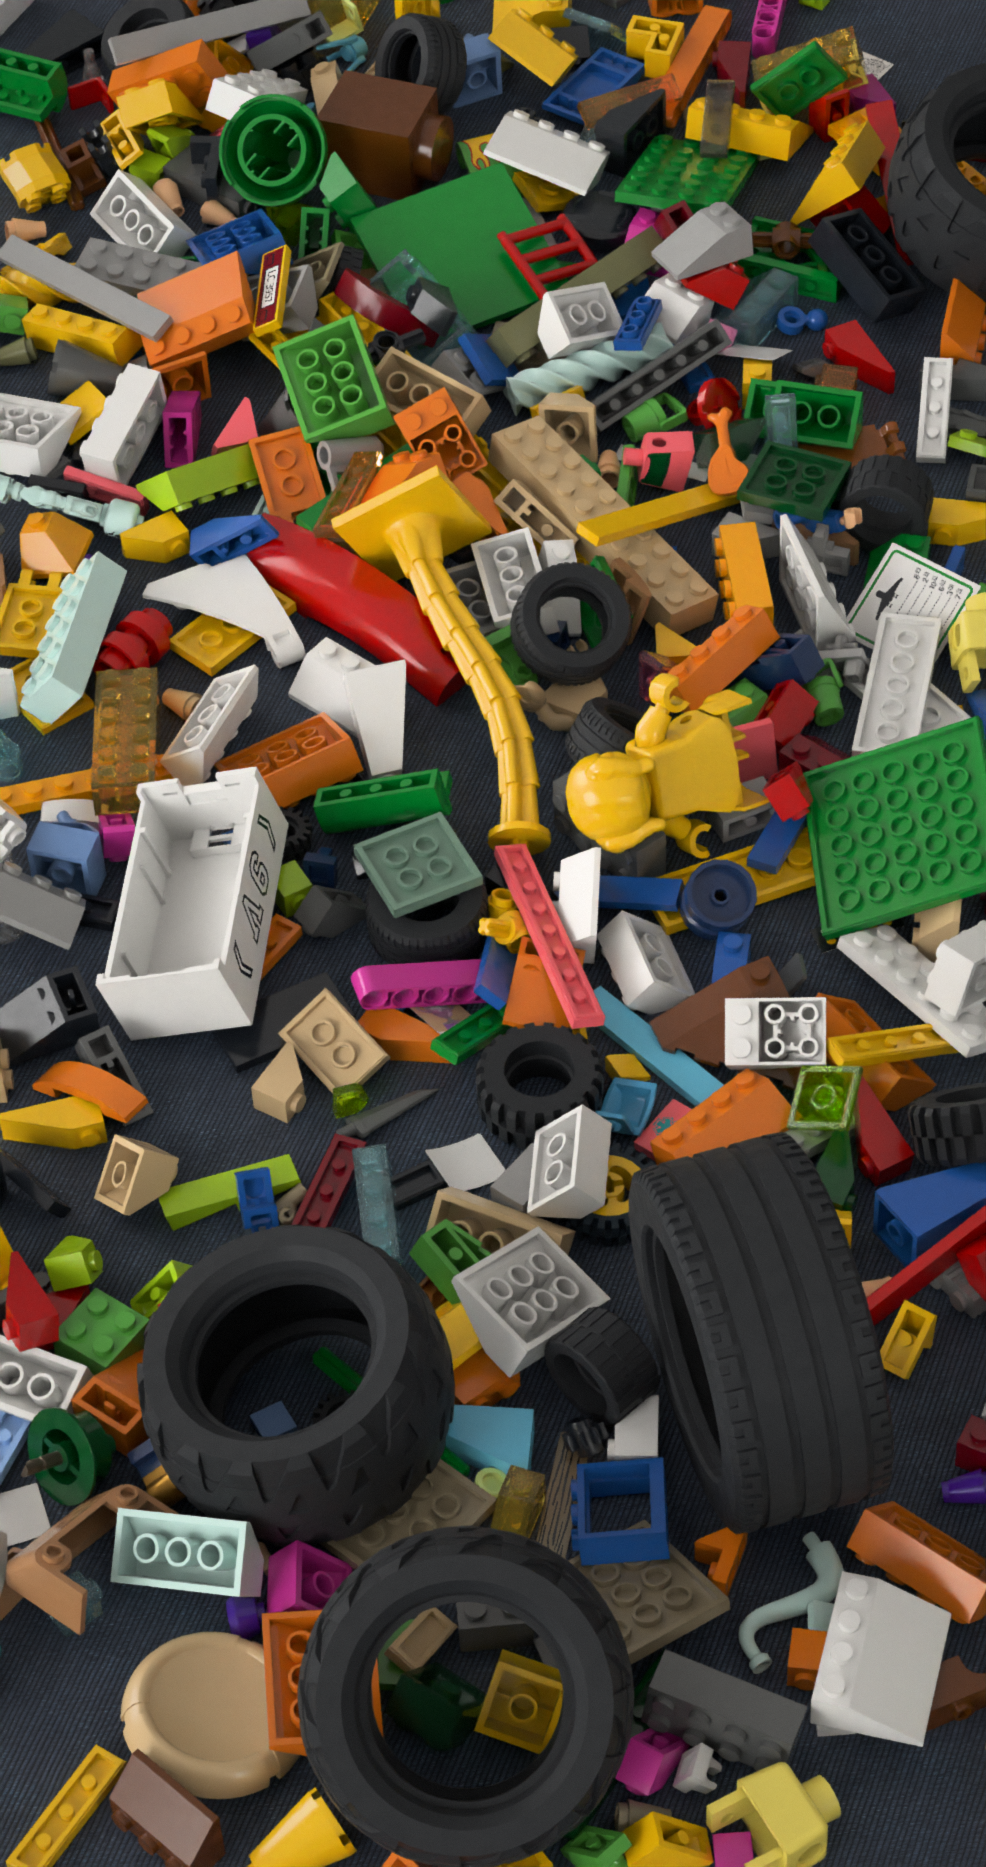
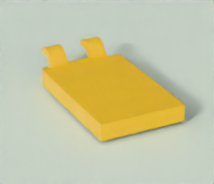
M22 569L18 583L8 584L0 607V655L26 658L38 657V644L47 633L45 625L55 612L52 608L55 600L63 591L60 588L63 572L51 571L47 586L36 585V581H32L34 570Z

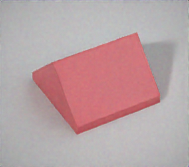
M244 397L213 444L212 456L249 444L248 439L258 437L251 402L247 397Z

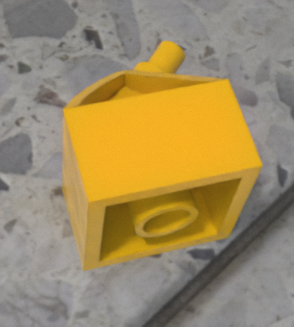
M502 1649L474 1731L540 1754L551 1739L561 1713L563 1685L559 1670Z

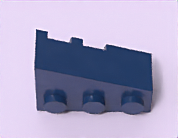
M778 633L780 638L723 690L729 689L744 678L748 679L762 691L773 689L776 683L793 679L799 685L806 684L816 677V673L825 664L810 635Z

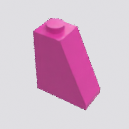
M172 391L162 412L165 468H177L195 462L202 420L201 391Z

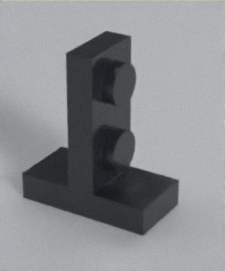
M191 136L189 143L192 164H204L206 171L201 173V187L206 188L207 200H218L223 175L219 160L221 136Z

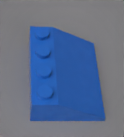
M262 208L185 240L201 266L238 251L246 274H260L262 255L286 245L282 233Z

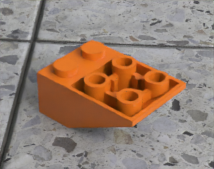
M445 387L393 416L413 452L426 449L427 453L440 452L445 470L451 482L466 471L473 474L488 465Z
M522 936L502 1024L520 1029L524 1028V1025L527 1023L543 1026L544 1022L553 1023L554 1027L561 1028V1026L569 1028L570 1023L532 939ZM574 948L583 967L586 950Z
M144 1349L93 1376L71 1399L73 1414L82 1411L90 1412L101 1424L106 1434H110L114 1438L116 1450L125 1456L149 1438L143 1424L137 1382V1364L143 1363Z

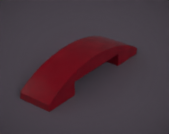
M349 268L344 270L334 291V294L370 321L397 333L399 336L421 328L426 336V342L421 345L431 348L435 346L440 335L412 315L407 305L372 287L369 279Z

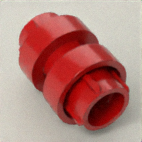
M145 608L142 612L131 611L116 626V631L110 632L102 640L97 659L93 665V670L100 681L115 689H121L124 685L132 686L137 684L150 670V665L156 664L170 649L169 637L173 633V627L168 618L154 608Z

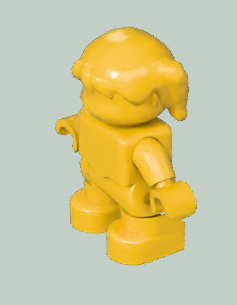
M661 673L656 676L649 687V697L655 704V707L650 706L636 725L635 739L626 744V754L619 751L606 752L602 755L595 753L584 757L571 769L565 793L569 815L577 829L588 838L595 840L606 852L615 854L634 848L653 833L663 831L666 836L675 839L677 846L681 850L701 859L708 858L710 852L706 847L697 844L696 838L701 831L708 832L711 825L698 819H688L684 815L696 811L745 812L769 803L767 797L747 789L740 782L738 761L748 758L749 753L741 749H735L733 742L746 738V735L736 730L729 721L728 712L752 704L751 698L732 690H723L709 695L697 710L685 712L671 721L670 712H681L690 703L674 695L670 699L671 691L678 686L679 677L668 673Z

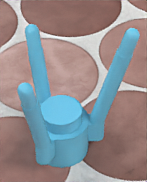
M356 34L345 39L316 46V50H322L343 45L340 51L326 58L330 62L342 56L345 61L353 62L347 69L348 71H354L360 64L366 62L365 55L368 53V46L364 39Z

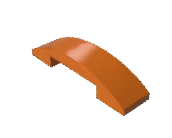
M62 1061L54 1064L32 1084L34 1090L55 1098L64 1092L98 1104L104 1116L124 1123H128L148 1103L147 1098L120 1078L95 1066L76 1061Z

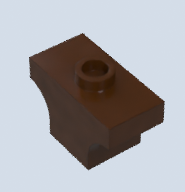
M82 138L61 149L60 153L80 192L86 197L108 184L96 158L87 146L89 145L88 142H85Z
M958 1655L942 1661L927 1731L953 1720H965L975 1711L986 1707V1673L970 1671L964 1666Z

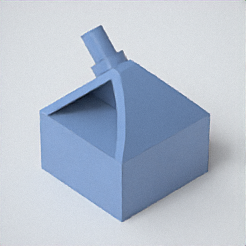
M468 33L463 38L467 53V69L463 88L457 102L453 106L454 109L502 94L501 50L487 39L489 37L488 33L475 37Z
M61 811L57 814L59 822L39 821L26 848L31 876L34 877L35 874L44 876L53 882V886L63 890L65 887H68L79 893L97 896L106 877L99 831L88 824L72 819L67 811Z

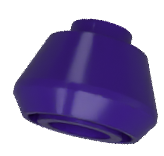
M230 1596L226 1600V1610L231 1634L251 1640L262 1633V1613H266L264 1602L257 1603L255 1597Z

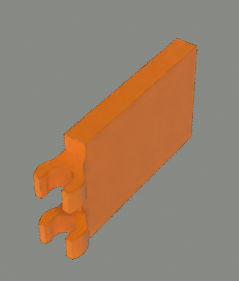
M300 426L248 439L270 515L294 523L293 521L296 520L297 515L326 497L311 444L305 442Z

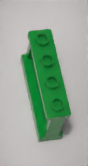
M755 216L752 220L751 229L752 232H772L773 227L779 224L780 221ZM798 226V228H801V233L814 232V229ZM753 247V251L756 254L740 259L737 264L745 269L744 273L749 278L750 283L837 303L840 291L843 288V285L833 273L828 272L831 270L816 254L814 249L800 248V252L806 253L813 262H805L799 265L785 262L784 259L777 257L772 253V248Z

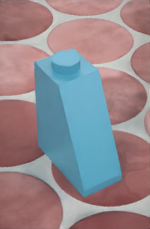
M454 1404L453 1422L449 1424L446 1447L467 1464L480 1470L489 1467L499 1469L509 1477L512 1485L521 1489H529L535 1435L534 1409Z

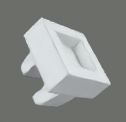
M699 1743L684 1752L681 1756L673 1787L683 1793L695 1790L704 1794L716 1789L717 1784L707 1778V1773L714 1776L722 1770V1765L712 1757L714 1749Z

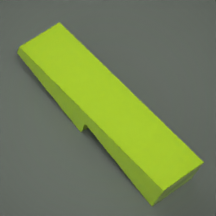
M290 1155L279 1156L170 1187L169 1191L158 1197L172 1230L180 1229L234 1204L237 1205L240 1211L234 1172L268 1167L270 1169L273 1196L301 1183Z

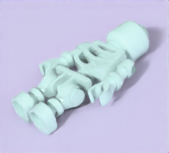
M0 474V503L2 504L8 503L11 499L18 502L26 500L30 505L39 509L45 508L55 512L60 510L64 514L100 523L99 525L103 527L106 535L119 539L120 533L144 523L145 516L140 515L139 505L133 502L115 498L110 504L105 503L103 505L71 495L63 497L55 491L45 490L40 486L27 488L22 483L15 482V479Z

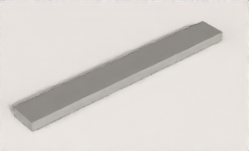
M258 0L111 37L108 39L115 65L118 66L146 59L199 39L208 43L306 18L311 15L307 0Z
M13 234L0 248V262L156 343L174 322L172 317L163 311Z

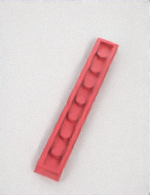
M526 844L495 846L494 857L571 1028L603 1026L605 1015Z

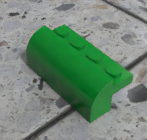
M0 48V112L42 123L51 111L59 113L65 103L68 88L67 77L62 63Z
M437 768L318 788L313 808L322 830L327 835L420 820L438 812H442L444 816L450 815L452 806L449 796L453 779L449 770L439 772Z

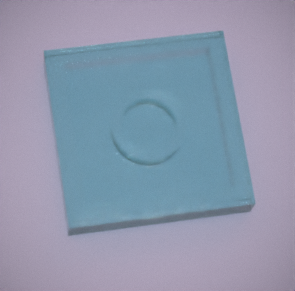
M569 7L565 8L562 17L578 26L588 25L589 31L626 43V31L615 24Z

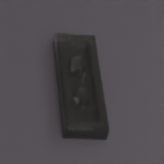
M707 80L700 144L701 158H728L735 94L734 80Z

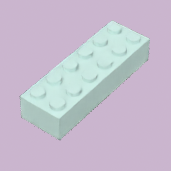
M99 551L90 559H83L73 575L69 573L63 579L60 585L63 591L52 607L55 612L45 625L47 633L37 647L39 655L29 668L32 674L21 689V693L24 695L20 707L45 723L52 724L83 696L127 570Z

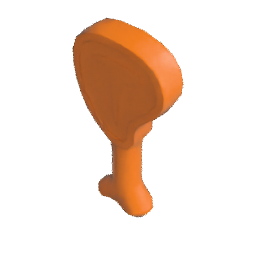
M727 407L722 408L719 413H710L707 417L717 428L719 447L710 460L708 484L713 493L723 497L737 495L738 488L749 472L748 467L736 458L735 451L731 445L728 421L732 416V411Z

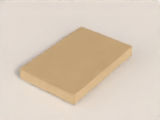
M327 988L318 994L278 1033L286 1043L293 1044L295 1053L341 1103H344L391 1058Z

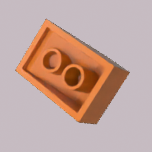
M426 449L410 454L407 450L393 455V461L381 467L354 507L436 465L448 477L440 452L427 453Z

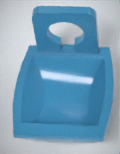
M614 1077L604 1098L601 1111H595V1113L612 1123L611 1132L640 1137L654 1106L657 1084Z

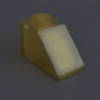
M511 1465L498 1493L491 1528L513 1532L530 1538L546 1500L545 1474Z

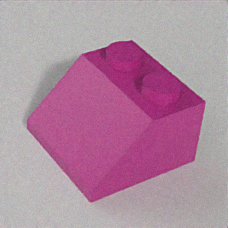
M299 1540L292 1542L268 1558L267 1613L323 1610L333 1593L352 1573V1567L348 1563Z

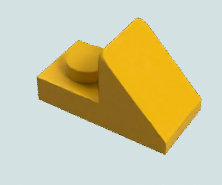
M904 1300L880 1350L883 1368L903 1379L909 1380L923 1348L931 1349L937 1315L908 1300Z

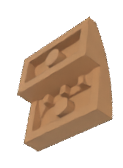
M619 557L612 560L610 569L617 584L620 585L621 591H624L626 594L625 597L628 598V604L631 607L633 623L631 636L627 644L630 645L634 640L652 594L638 573Z

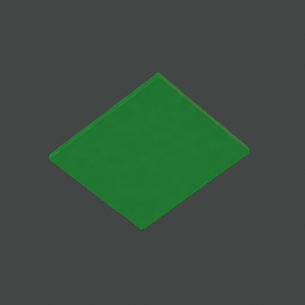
M502 162L350 218V225L389 296L408 306L406 293L410 285L415 284L418 276L449 287L458 314L446 338L439 336L435 345L521 313L540 301L497 238V234L502 231L510 234L537 226ZM544 236L515 244L521 254L549 247ZM555 257L529 264L536 275L561 268ZM565 278L548 283L544 287L548 292L554 291L568 282V279ZM424 345L416 346L418 351L429 348Z
M979 715L803 773L813 797V801L808 807L810 812L806 814L822 936L826 941L986 891V740L983 722Z

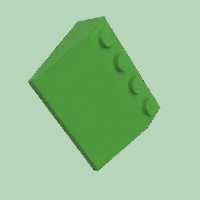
M353 314L272 347L306 443L368 436L395 425L363 333Z

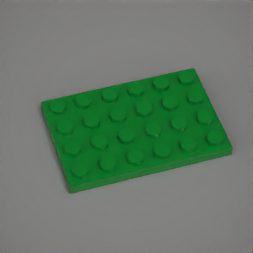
M658 135L653 138L616 189L614 202L666 209L685 200L693 214L716 202L725 201L731 207L757 167L760 155L714 144H704L693 139L677 140L673 139V136Z

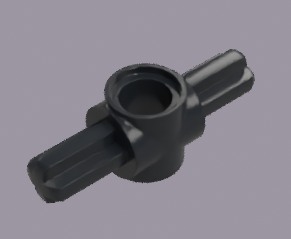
M421 328L400 336L390 330L376 333L373 341L368 343V350L373 364L377 366L391 346L405 353L406 350L425 343L426 336Z

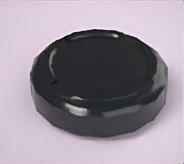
M602 190L589 191L585 196H575L564 207L563 213L571 221L590 250L608 251L623 245L629 225L637 214L636 208L632 204L614 202L615 193Z

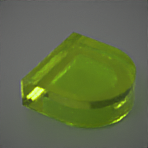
M352 1083L333 1089V1112L336 1118L355 1114L362 1110L368 1102V1096L360 1084Z

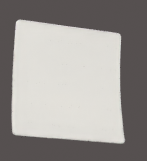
M476 1134L452 1145L425 1150L448 1186L463 1191L495 1182L506 1170L481 1134Z

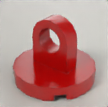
M712 378L705 381L699 389L698 397L687 407L688 420L695 426L704 425L711 434L718 436L715 424L709 421L707 417L710 413H719L722 408L727 407L732 411V416L728 421L729 434L735 432L740 425L742 417V407L738 408L737 400H740L738 391L726 378Z

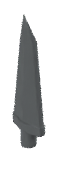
M440 1089L416 1090L357 1115H352L345 1119L347 1125L336 1130V1134L351 1138L356 1135L363 1139Z

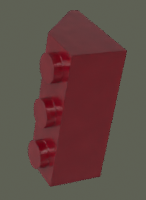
M798 733L779 751V771L797 761L804 773L850 758L851 756L818 737Z

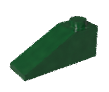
M840 1117L816 1166V1170L827 1189L835 1209L852 1211L853 1214L857 1205L858 1195L854 1194L855 1178L847 1119Z

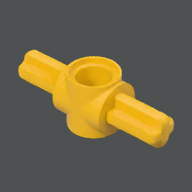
M518 910L507 911L497 919L483 917L479 921L480 927L478 932L481 935L494 937L496 942L506 945L512 954L519 952L522 936L531 938Z

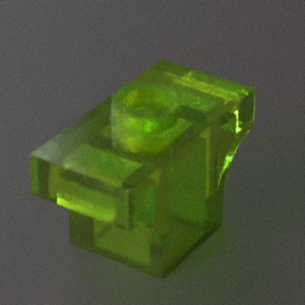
M295 202L280 207L266 206L267 216L282 233L285 244L296 246L300 240L302 207H316Z

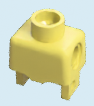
M986 592L973 595L965 601L966 610L960 613L948 631L952 670H959L963 693H972L981 681L979 669H986Z
M777 1762L738 1779L736 1791L706 1806V1825L711 1833L741 1818L748 1830L751 1831L752 1848L758 1857L745 1863L744 1867H812L822 1861L827 1854V1823L841 1816L838 1799L824 1777L817 1775L801 1784L790 1766L785 1762Z

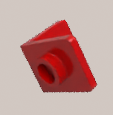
M100 76L67 88L71 110L101 101L110 114L114 112L113 100L107 94L108 87Z

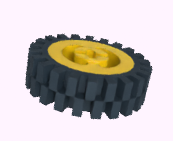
M614 1143L613 1151H609L605 1205L581 1219H559L562 1223L566 1222V1228L576 1229V1238L583 1241L586 1235L589 1234V1244L597 1245L600 1237L604 1238V1247H612V1238L618 1239L619 1246L626 1245L627 1235L631 1237L629 1199L624 1202V1187L630 1191L634 1173L655 1164L653 1161L647 1163V1155L642 1152L635 1158V1148L628 1146L625 1153H621V1144Z

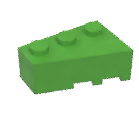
M444 1219L421 1235L409 1252V1255L451 1304H456L461 1301L451 1282L453 1277L491 1255V1253L481 1247L482 1242L448 1219Z

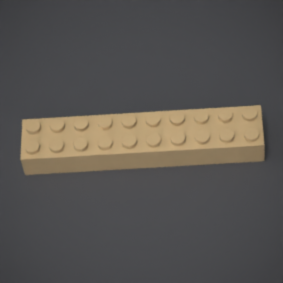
M539 415L492 434L488 461L509 482L512 479L520 480L580 539L574 547L589 563H591L595 555L604 556L610 567L612 560L620 557L643 579L652 594L643 618L654 629L655 625L660 622L678 635H681L713 620L719 594L654 529L598 547L576 532L578 522L631 506Z

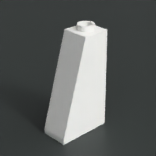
M405 659L345 672L343 684L369 780L401 775L406 685Z

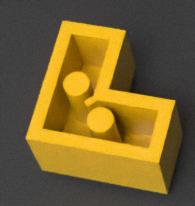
M633 15L626 29V57L644 60L645 77L663 80L684 43V23Z

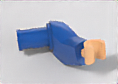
M857 507L847 508L844 511L829 509L823 522L809 520L805 517L789 513H782L777 510L773 513L774 523L778 529H780V515L787 514L794 525L801 523L813 533L816 530L817 523L829 525V534L843 532L846 529L855 527L856 524L862 523V510Z

